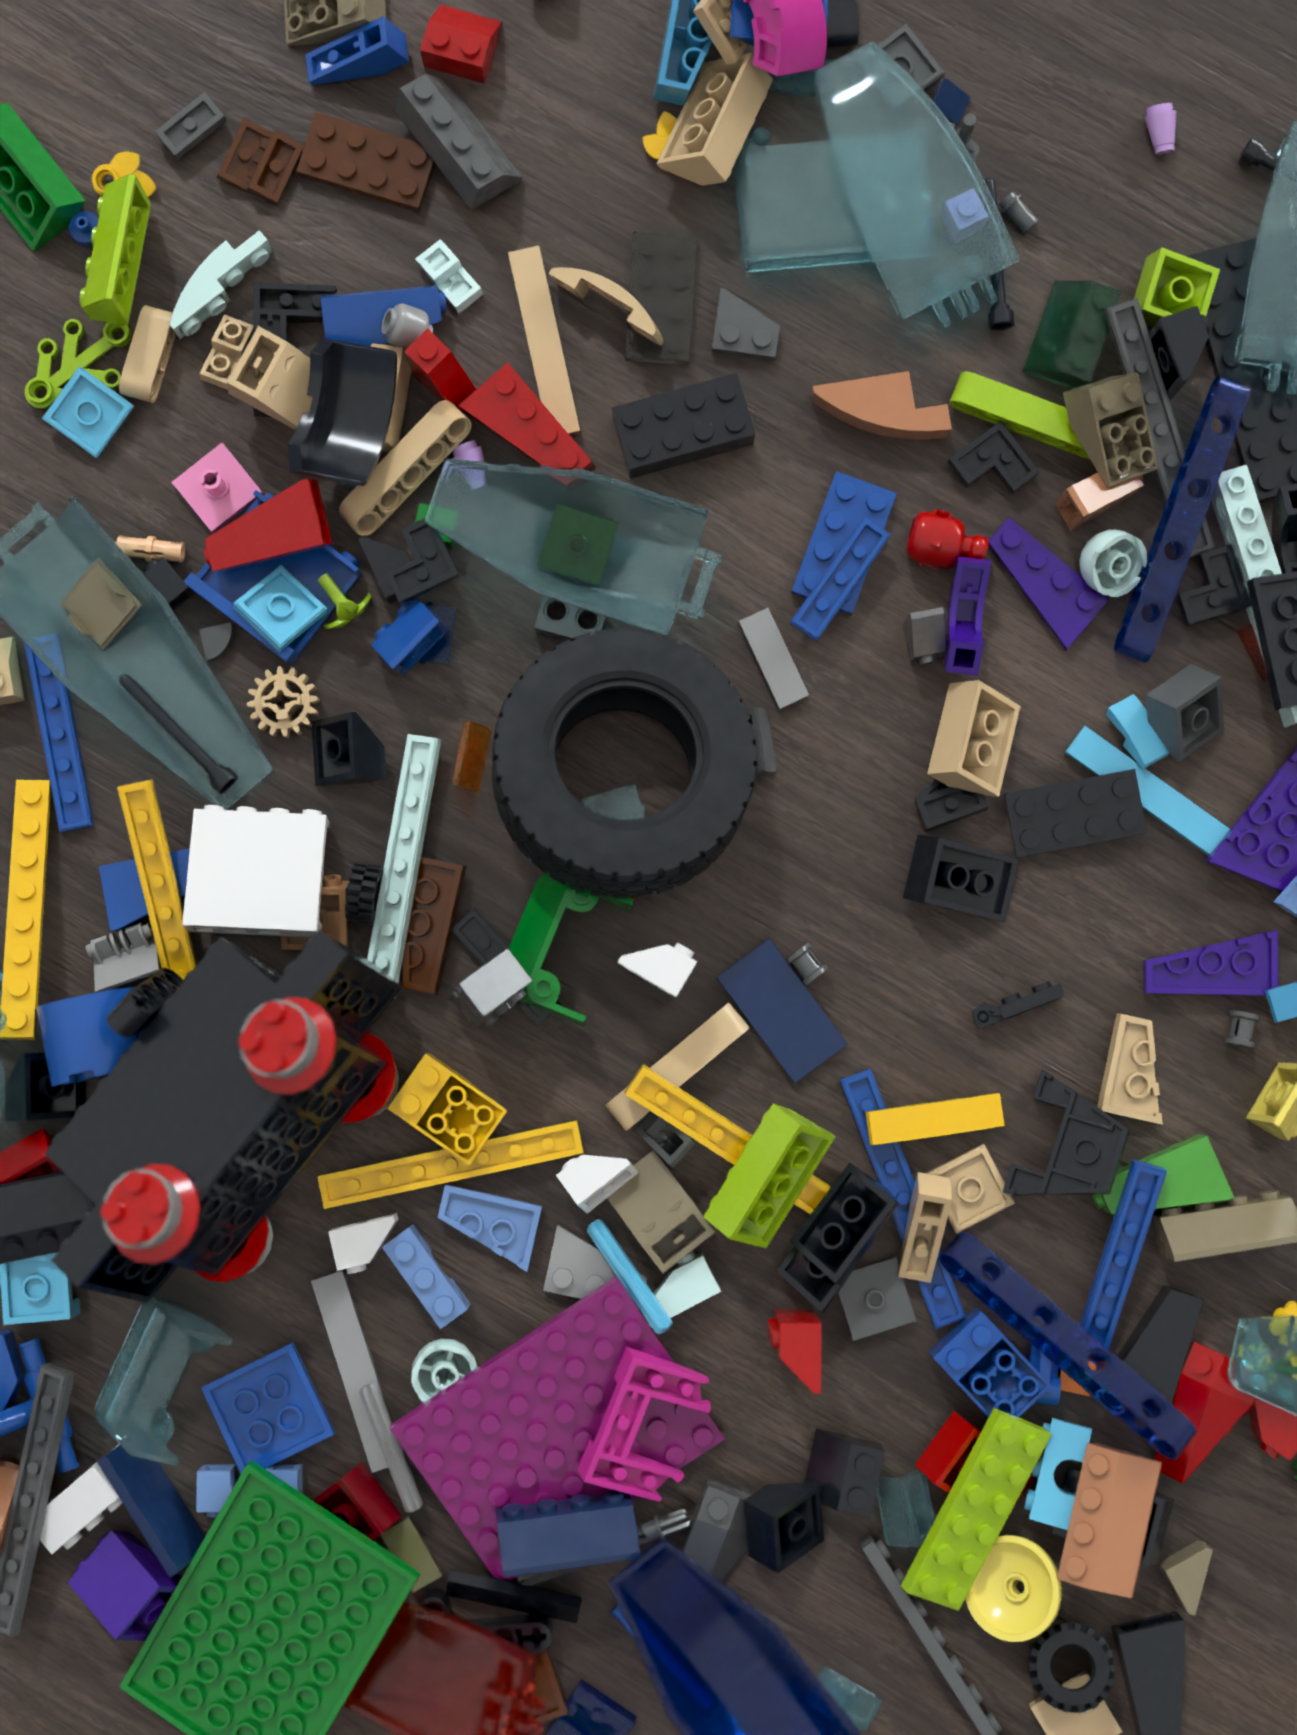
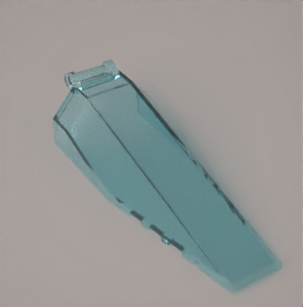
M74 496L68 500L70 505L57 520L38 501L31 507L32 512L0 538V558L5 562L0 567V616L65 687L111 721L118 729L140 744L142 748L155 756L214 805L221 806L224 810L229 809L273 770V767L166 599L79 499ZM43 521L48 528L13 556L8 549L39 522ZM97 558H100L143 604L105 650H102L90 636L83 635L67 619L69 613L60 604ZM121 675H130L218 765L222 764L225 768L230 767L239 776L236 783L228 791L219 794L210 785L209 774L119 683Z

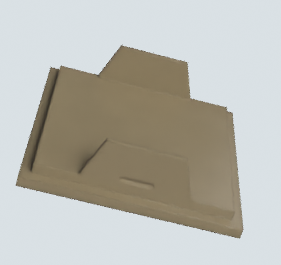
M100 558L95 560L60 602L69 613L67 619L81 634L90 636L102 650L106 649L143 605Z

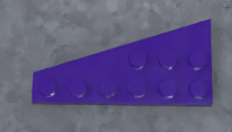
M1297 746L1205 862L1281 893L1297 876Z

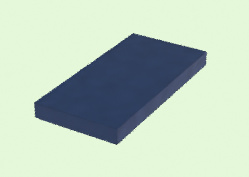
M770 938L716 977L794 1083L847 1045L844 1038Z
M138 1431L97 1462L168 1576L172 1577L192 1561L205 1535Z

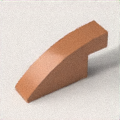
M909 371L812 387L811 402L835 418L871 433L900 439L929 440L948 438L952 430L948 404L915 409Z

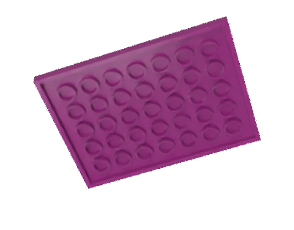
M617 1276L390 1425L393 1435L495 1579L511 1582L517 1578V1576L503 1577L496 1509H501L511 1503L531 1505L543 1499L568 1500L579 1494H586L590 1497L598 1496L612 1490L583 1482L577 1469L589 1439L594 1441L616 1388L617 1382L614 1376L625 1348H632L674 1362ZM651 1397L630 1452L676 1469H681L725 1440L709 1413ZM630 1494L632 1501L639 1497Z

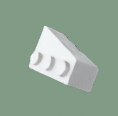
M98 1462L47 1505L40 1541L51 1554L62 1545L68 1550L83 1537L80 1533L83 1527L90 1531L105 1518L101 1513L107 1508L110 1512H113L122 1504Z

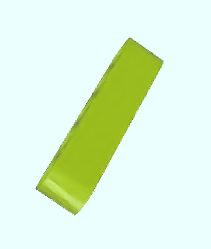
M963 371L960 373L949 402L956 410L992 424L1002 421L1008 430L1079 457L1090 459L1070 426L1066 407L973 372Z

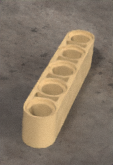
M448 400L438 402L380 461L367 484L364 486L357 485L342 501L339 507L340 516L358 535L363 537L374 533L466 438L471 429L470 420L452 402Z
M728 1002L652 1065L650 1069L680 1087L750 1027ZM625 1088L610 1100L605 1107L623 1129L627 1131L648 1114L650 1110L625 1095Z

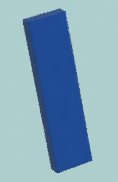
M864 516L790 621V625L817 642L891 534Z

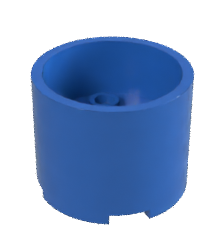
M135 987L86 994L36 1007L51 1087L108 1076L117 1065L120 1056L130 1049L142 1031L140 1029L133 1036L125 1038L114 1032L106 1021L108 1014Z

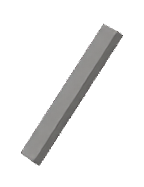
M343 1269L313 1279L311 1283L369 1466L373 1473L388 1468V1465L360 1396V1389L370 1383H376L391 1421L392 1418Z

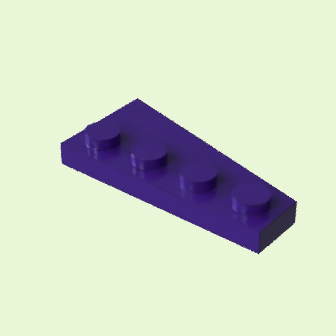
M1010 517L1006 519L990 538L989 549L1009 576L1014 578L1022 589L1023 595L1029 602L1031 601L1042 616L1043 622L1048 628H1051L1059 639L1058 642L1066 651L1109 599L1087 585L1080 575Z
M1278 930L1143 960V993L1266 996V990L1278 987Z

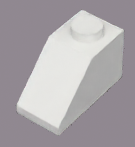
M581 1155L566 1162L562 1167V1171L556 1176L575 1203L588 1214L639 1172L625 1158Z
M397 1213L336 1227L328 1231L337 1271L346 1269L347 1274L366 1270V1264L374 1260L397 1223Z

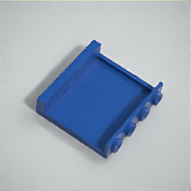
M255 490L253 494L256 500L245 514L274 496L269 492L263 496ZM333 545L227 571H212L211 566L206 562L196 575L191 572L184 582L195 593L292 666L336 610V605L322 588L318 579L328 573L346 597L363 574L357 567L360 562L346 551L340 554L332 548ZM282 565L327 608V613L281 652H278L233 609V603Z

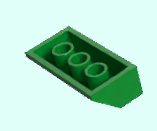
M8 103L0 104V210L31 250L37 251L69 227L70 220L75 214L80 212L86 200Z

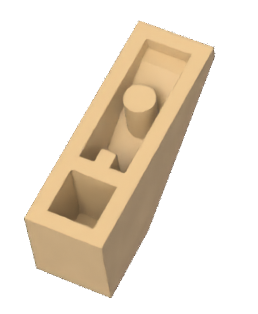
M917 1172L909 1206L898 1277L931 1283L952 1203L950 1178Z

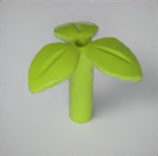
M328 573L318 579L322 588L336 605L338 617L334 622L324 624L325 629L341 628L349 624L354 617L360 616L367 608L371 599L370 593L367 594L362 602L356 604L344 596Z

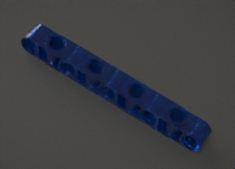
M1218 375L1211 384L1147 553L1146 568L1142 567L1139 575L1141 579L1135 586L1114 644V652L1143 663L1148 662L1151 658L1250 396V386ZM1214 418L1219 419L1222 423V431L1219 435L1212 430L1211 425ZM1191 480L1195 481L1199 487L1196 497L1191 496L1188 491V484ZM1169 542L1174 545L1176 550L1175 556L1171 560L1166 557L1164 552L1165 546ZM1146 604L1152 608L1153 612L1151 619L1147 622L1144 621L1141 615L1142 608Z
M961 1231L939 1256L942 1266L1160 1454L1169 1459H1178L1197 1432L1194 1424L1159 1392L978 1239L967 1232ZM982 1272L988 1273L991 1276L992 1281L987 1280L982 1275ZM1034 1316L1041 1318L1045 1326L1038 1324ZM1088 1361L1096 1366L1098 1372L1089 1367ZM1142 1407L1150 1412L1151 1418L1143 1413Z

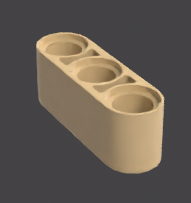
M147 305L141 309L120 378L119 392L121 395L154 403L157 399L176 337V333L169 325L173 312Z

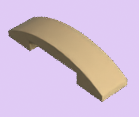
M552 268L548 273L559 286L581 299H584L591 289L631 313L627 322L634 331L659 346L664 342L659 329L642 305L615 282L596 273L576 268Z

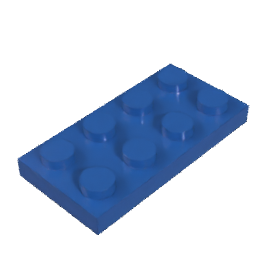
M836 471L791 594L807 599L864 516L884 529L897 493ZM869 568L839 609L840 612L852 615Z

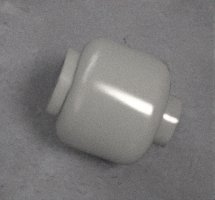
M402 303L386 311L381 326L382 333L385 334L387 342L392 346L401 347L405 350L427 328L433 332V327L429 324V317L424 310Z

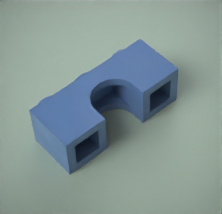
M414 1224L382 1246L385 1253L440 1329L468 1310L471 1305L453 1278H449L439 1267L431 1253L432 1249Z
M203 1464L197 1470L196 1512H206L207 1517H217L238 1481L236 1464ZM273 1464L266 1468L267 1471L303 1494V1464Z

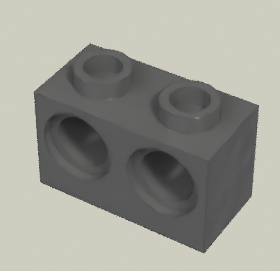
M554 588L553 592L545 590L534 629L537 634L561 641L569 639L571 642L576 636L589 632L593 635L595 631L604 630L609 614L608 608L603 607L604 603L594 598L585 597L584 601L572 598L573 594L563 589ZM554 606H561L566 610V614L560 620H552L548 617L549 610ZM585 615H592L597 619V624L592 629H584L579 625L580 619Z

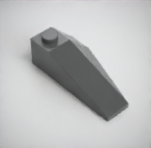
M709 1478L706 1479L691 1521V1527L688 1529L661 1607L690 1618L697 1614L748 1548L744 1500L752 1494Z

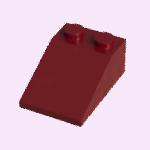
M363 1462L359 1463L312 1500L372 1541L382 1535L402 1516Z

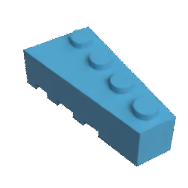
M701 0L670 1L653 95L654 100L684 106L713 44L693 12Z

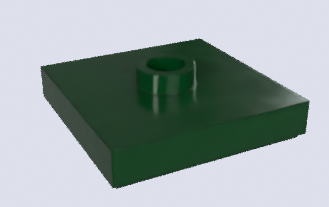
M557 502L537 566L599 586L619 522Z

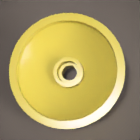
M1016 1535L998 1536L965 1598L966 1604L975 1621L990 1635L1009 1642L1030 1640L1046 1631L1058 1613L1061 1603V1582L1057 1579L1058 1571L1050 1556L1035 1542ZM1019 1580L1024 1584L1023 1593L1017 1589V1582Z

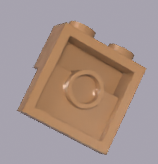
M336 874L324 875L319 921L322 925L321 931L349 948L348 920L345 918V900L349 881H341V876ZM281 936V950H303L309 938Z

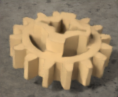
M278 666L277 674L275 675L268 669L265 670L267 679L262 681L256 677L255 682L259 686L258 689H249L248 693L255 697L253 701L247 702L249 708L256 710L250 715L253 721L261 719L258 728L264 731L270 727L269 733L273 737H276L279 731H281L285 738H289L290 730H294L298 735L302 734L300 726L305 724L311 727L312 723L308 719L309 715L318 716L319 713L312 708V704L320 702L317 696H311V693L317 689L314 684L305 685L309 677L302 674L297 678V670L292 667L288 674L285 673L284 668ZM289 682L298 685L303 694L292 693ZM272 685H274L273 690L268 695L264 696L266 691ZM282 696H286L291 700L285 704V709L277 705V702L282 701ZM299 709H303L301 714L293 720L295 713ZM264 711H274L278 723L269 720Z

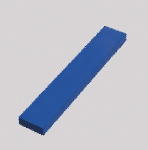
M55 635L25 641L24 646L59 832L65 833L94 827L59 637Z
M1132 1159L1073 1341L1076 1349L1103 1356L1108 1354L1167 1173L1164 1167Z

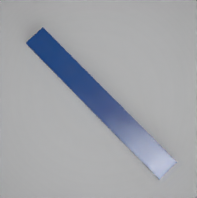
M869 1068L839 1081L877 1180L890 1190L899 1203L891 1216L903 1245L915 1182L899 1142L870 1145L865 1112L886 1109L872 1070ZM939 1249L931 1283L917 1281L935 1329L967 1318L941 1249Z

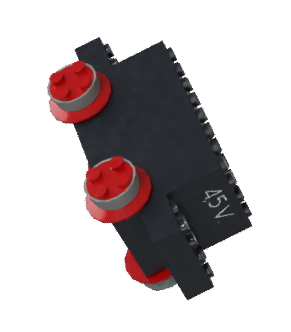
M321 930L307 940L303 951L293 963L286 966L283 972L220 937L216 943L207 949L205 957L195 969L185 976L183 984L173 996L164 1002L161 1011L151 1023L142 1029L139 1038L129 1050L120 1056L117 1065L107 1077L98 1083L95 1092L85 1104L76 1110L73 1119L63 1131L54 1137L51 1146L44 1153L96 1204L92 1210L83 1216L80 1226L71 1237L62 1242L58 1253L51 1261L78 1288L149 1303L178 1266L193 1269L194 1272L205 1279L217 1282H229L257 1269L265 1261L273 1241L271 1222L266 1214L340 1122L357 1123L379 1115L389 1107L396 1096L399 1075L393 1054L383 1040L367 1031L403 987L377 965Z

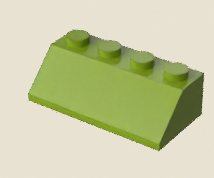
M128 174L106 184L103 196H100L98 199L97 212L99 220L97 227H94L92 230L91 242L93 251L92 256L88 257L86 261L87 282L86 287L81 289L79 299L80 306L90 320L129 325L151 203L136 175Z
M773 1103L770 1109L763 1115L761 1124L753 1137L746 1143L737 1163L728 1172L727 1179L721 1189L710 1201L709 1208L703 1217L730 1240L767 1248L836 1136L793 1110Z

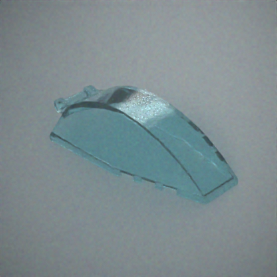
M445 459L424 521L430 527L541 596L666 636L670 632L677 612L696 619H703L705 610L702 608L716 566L721 565L723 559L722 555L699 547L709 513L708 509L580 468L565 470L552 469V466L537 468L523 467L519 464L510 463L509 465H495L482 461ZM557 502L619 522L599 586L537 566ZM696 558L704 561L691 603L688 604L682 602L681 599Z

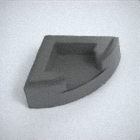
M232 622L199 629L206 661L211 662L220 658L228 648L234 635Z

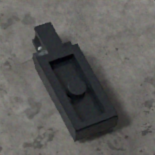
M1050 981L1031 988L1033 994L1021 998L1019 993L1001 999L1002 1006L999 1007L988 1003L982 1004L971 1011L977 1029H982L1060 1000L1065 994L1061 983L1054 986L1051 985Z

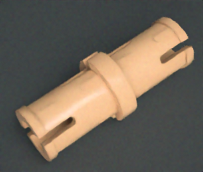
M119 535L117 538V556L145 558L146 562H152L156 559L161 560L164 557L167 561L183 563L185 559L186 547L184 542L157 540L155 536H148L147 539Z

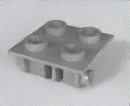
M140 922L125 928V931L124 929L119 930L120 942L115 933L112 932L109 934L110 941L107 935L92 939L90 941L91 944L86 945L88 956L90 958L93 957L95 993L115 989L125 983L147 978L159 971L158 952L149 923L143 925Z

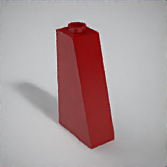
M308 478L300 480L205 538L204 556L212 571H227L333 545L318 480Z

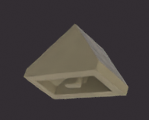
M1200 1540L1195 1541L1158 1563L1180 1605L1188 1614L1193 1616L1196 1615L1213 1552L1210 1546Z

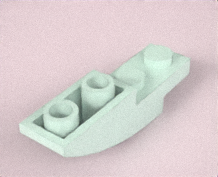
M260 230L235 250L227 241H224L203 261L189 279L177 301L169 324L179 339H182L185 335H193L200 329L203 321L210 316L220 314L230 301L224 289L228 286L233 287L237 285L248 270L252 267H259L268 260L269 254L273 250Z

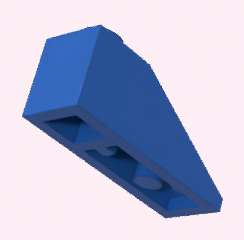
M384 16L305 54L308 79L312 85L383 75L409 62L405 33Z

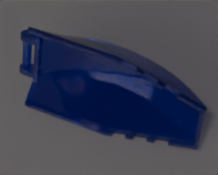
M662 1538L609 1581L625 1621L628 1623L635 1638L638 1650L648 1667L651 1679L660 1694L664 1708L683 1735H859L861 1733L773 1621L666 1539Z

